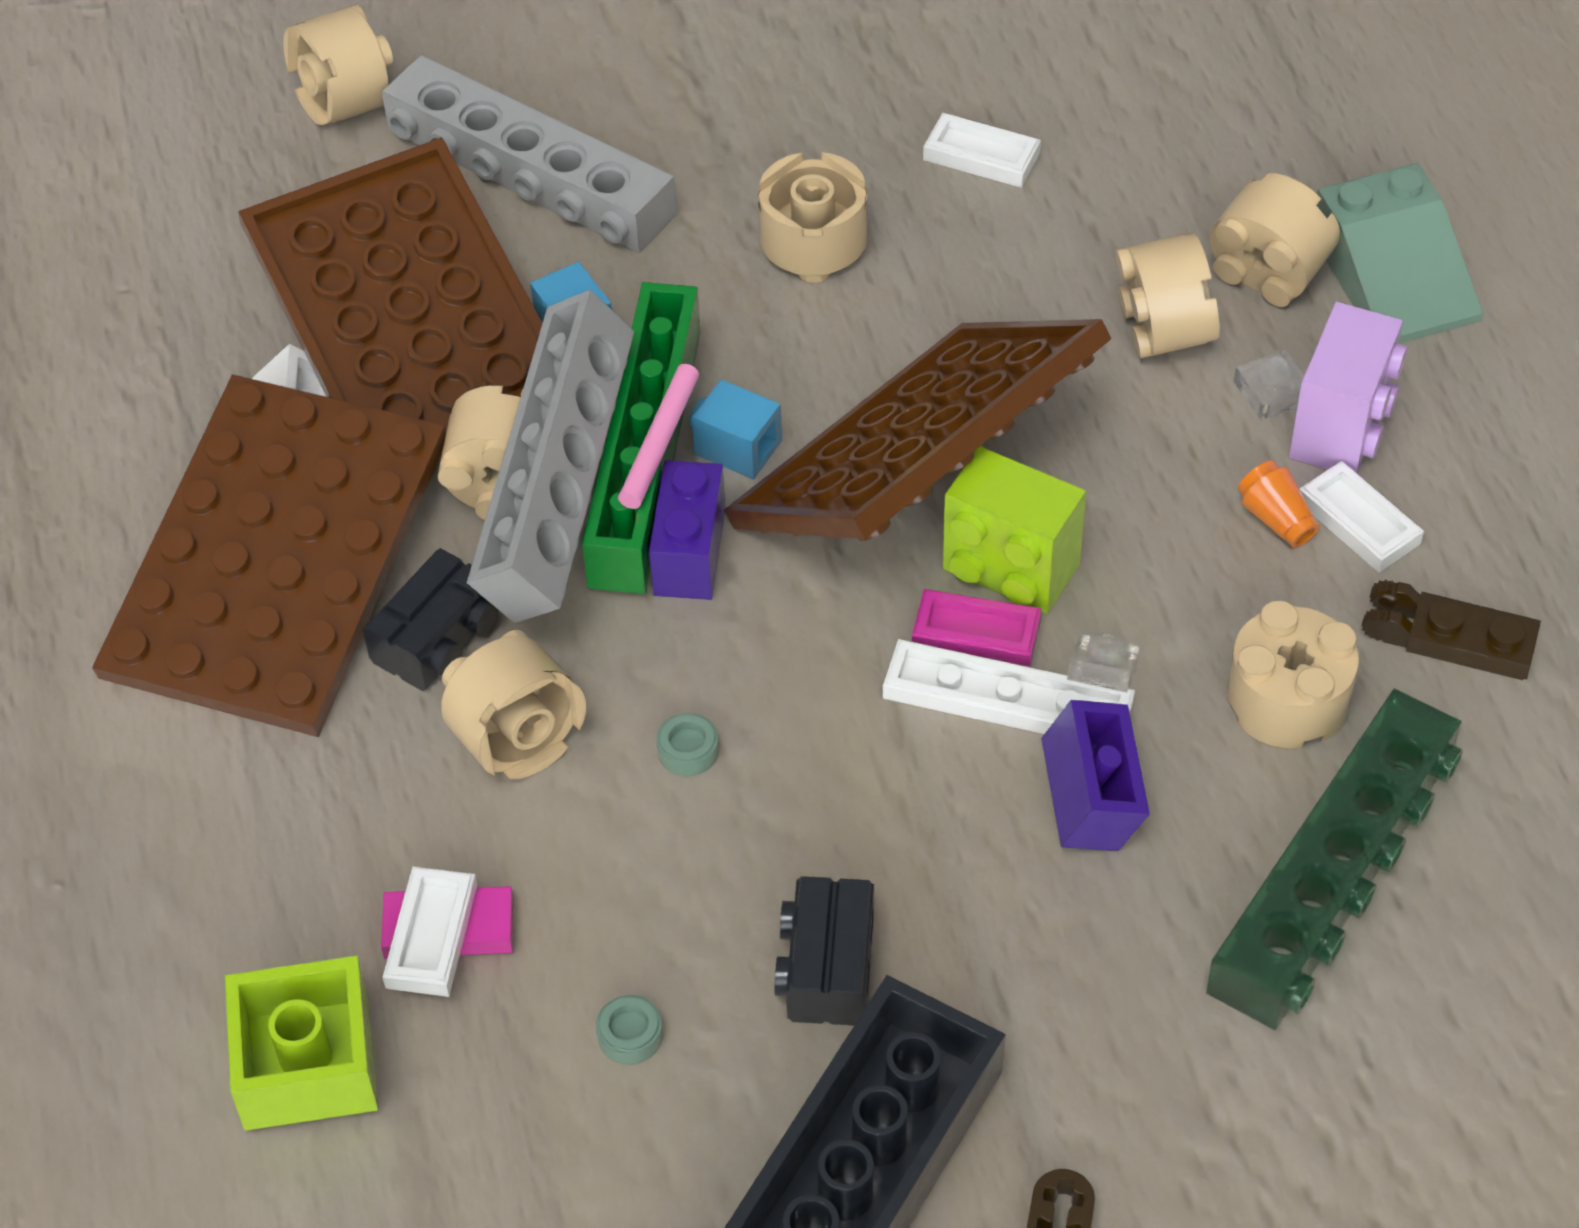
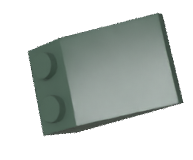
M1419 163L1318 189L1317 195L1321 200L1316 206L1326 218L1333 213L1340 229L1338 245L1326 262L1354 307L1403 320L1399 344L1482 320L1483 312L1443 200Z

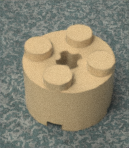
M355 4L310 18L286 29L283 38V48L288 73L298 70L303 87L294 90L302 107L316 124L336 123L384 107L382 90L389 85L386 67L392 65L393 55L386 38L383 35L375 37L359 5Z
M821 152V159L803 160V153H798L779 159L763 173L758 193L759 236L761 250L771 262L786 271L798 274L805 282L819 283L826 280L830 273L848 267L859 258L868 243L867 191L864 176L856 165L841 156Z
M1277 173L1265 174L1261 180L1254 181L1253 177L1243 186L1210 231V246L1216 258L1213 263V270L1225 283L1237 285L1241 282L1261 291L1263 297L1272 305L1285 307L1289 305L1293 298L1298 297L1304 291L1338 245L1340 239L1338 221L1333 213L1328 218L1325 217L1316 206L1321 198L1311 188L1298 180Z
M1195 233L1179 234L1115 250L1121 280L1123 282L1127 281V285L1118 287L1120 306L1125 319L1132 317L1136 319L1137 326L1132 327V336L1139 359L1206 344L1219 338L1220 326L1216 297L1210 299L1207 280L1212 279L1202 244Z
M490 385L475 388L464 393L456 400L448 421L438 471V481L441 485L446 487L455 498L475 508L477 516L483 520L486 519L521 397L501 394L503 386Z
M1272 601L1262 608L1261 613L1245 623L1239 631L1234 644L1227 687V699L1229 707L1232 705L1238 716V724L1248 735L1264 744L1284 749L1303 748L1304 741L1314 740L1322 736V742L1333 737L1341 729L1348 716L1358 670L1359 657L1355 645L1356 635L1349 625L1337 622L1332 617L1317 610L1293 606L1285 601Z
M521 630L509 631L500 639L480 647L470 656L455 659L446 667L442 675V682L446 686L441 702V712L445 724L481 766L494 776L495 772L504 773L509 779H522L549 767L568 749L563 740L574 725L580 730L585 720L586 699L581 688L541 645L530 639Z

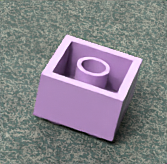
M1335 302L1301 383L1289 459L1327 470L1343 461L1355 473H1358L1364 456L1374 459L1384 429V425L1377 424L1378 420L1382 421L1383 417H1391L1400 389V385L1391 383V378L1399 379L1407 355L1408 346L1399 344L1403 320Z

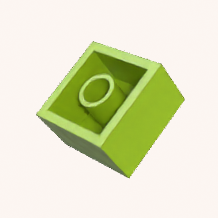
M979 446L974 452L973 460L964 466L945 494L943 569L953 573L964 582L976 583L1002 594L1015 604L1041 608V612L1049 614L1080 566L1086 490Z
M358 955L224 975L230 1091L244 1131L378 1111L369 996Z

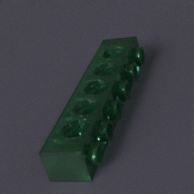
M1393 688L1213 957L1206 994L1275 1031L1289 1010L1296 1014L1302 1011L1316 983V979L1311 977L1320 962L1327 966L1332 964L1346 938L1347 931L1342 929L1350 915L1358 919L1363 916L1377 888V884L1372 882L1380 869L1388 873L1393 869L1406 843V838L1402 837L1409 823L1419 827L1432 806L1435 793L1431 792L1434 784L1438 779L1447 783L1453 776L1463 755V749L1455 746L1462 723L1461 720ZM1365 811H1372V812H1375V813H1377V814H1379V815L1370 814V813H1367V812H1365ZM1334 855L1344 856L1350 860H1341L1334 857ZM1302 901H1313L1320 904L1321 906H1309L1303 903ZM1270 948H1284L1292 954H1279Z

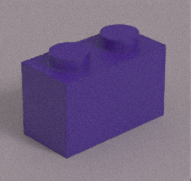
M664 460L649 550L653 596L712 600L725 516L724 509L726 508L723 464Z
M1071 699L1041 738L1060 845L1065 848L1119 851L1150 815L1128 704Z

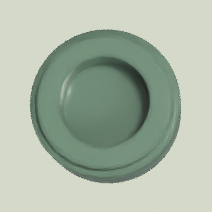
M691 713L679 714L665 721L658 730L656 737L658 758L663 767L671 773L680 776H694L707 771L716 762L719 754L718 733L715 726L707 718Z
M634 995L617 997L608 1002L597 1016L596 1032L599 1047L609 1059L617 1063H641L652 1057L662 1043L661 1015L656 1006L643 997Z

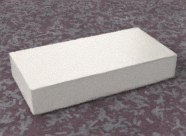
M942 113L923 146V160L1022 188L1040 155L1041 140Z
M1340 461L1300 488L1314 517L1378 573L1422 543L1424 530L1343 461Z
M412 866L382 977L385 989L445 997L450 996L477 890L475 874Z

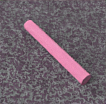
M680 364L677 367L625 480L618 500L627 508H639L698 380L699 372L692 365Z

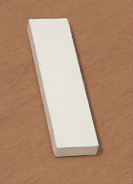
M901 639L897 641L883 684V699L1045 734L1071 699L1128 704L1131 715L1135 690Z

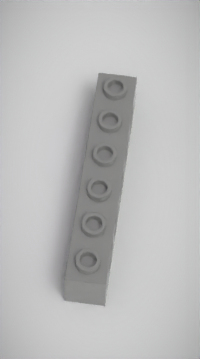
M420 55L382 90L388 130L405 140L408 139L418 145L442 137L457 164L475 172L482 179L491 180L516 192L525 200L534 201L560 214L570 222H577L601 234L612 243H619L640 253L677 215L673 175L427 57Z
M591 290L547 307L467 580L468 585L514 623L549 613L561 607L566 593V584L574 554L578 548V539L585 513L591 500V491L599 461L603 455V446L610 420L615 410L618 390L628 361L627 357L634 331Z

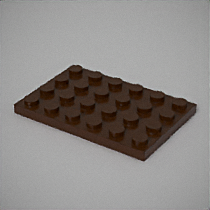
M442 137L238 211L240 224L326 397L445 426L446 431L456 400L470 390L490 385L503 386L501 394L521 397L542 327V321Z
M1102 319L961 323L726 507L724 512L733 528L738 530L760 531L761 533H789L793 536L815 535L824 536L828 539L841 537L854 538L859 541L871 540L884 533L890 527L891 522L889 519L900 510L927 498L933 491L931 485L942 476L969 464L974 458L973 451L985 441L997 438L1012 429L1015 425L1014 418L1027 407L1038 405L1050 398L1055 392L1054 386L1064 377L1088 367L1095 359L1093 354L1111 340L1109 332Z
M232 374L93 664L92 669L98 679L319 737L362 638L363 629L369 622L443 451L446 436L445 426Z

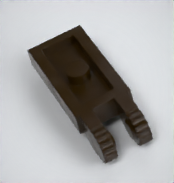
M1379 580L1378 583H1374V586H1372L1370 602L1377 609H1371L1370 612L1366 611V615H1364L1361 626H1363L1362 630L1365 631V635H1369L1370 638H1374L1376 641L1382 640L1384 643L1404 647L1406 652L1519 680H1527L1541 620L1422 591L1420 595L1410 584L1395 583L1393 580Z

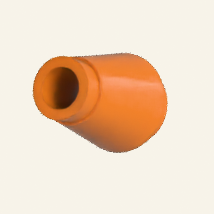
M1269 460L1252 469L1239 483L1238 491L1243 496L1242 505L1283 540L1287 541L1292 548L1304 545L1318 533L1320 525L1314 519L1312 511L1287 467H1279L1274 460Z

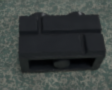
M441 548L434 552L364 627L363 634L368 656L373 664L394 676L398 674L403 681L424 691L439 675H443L446 667L452 661L462 656V649L476 634L484 636L492 629L497 620L499 610L467 584L471 564L465 565L460 558Z
M801 876L796 880L795 901H782L780 939L791 940L789 957L777 956L774 992L775 996H786L787 1019H790L792 1022L822 1024L824 1021H829L833 1025L854 1026L866 1008L874 921V884L870 880L840 878L836 882L826 877Z

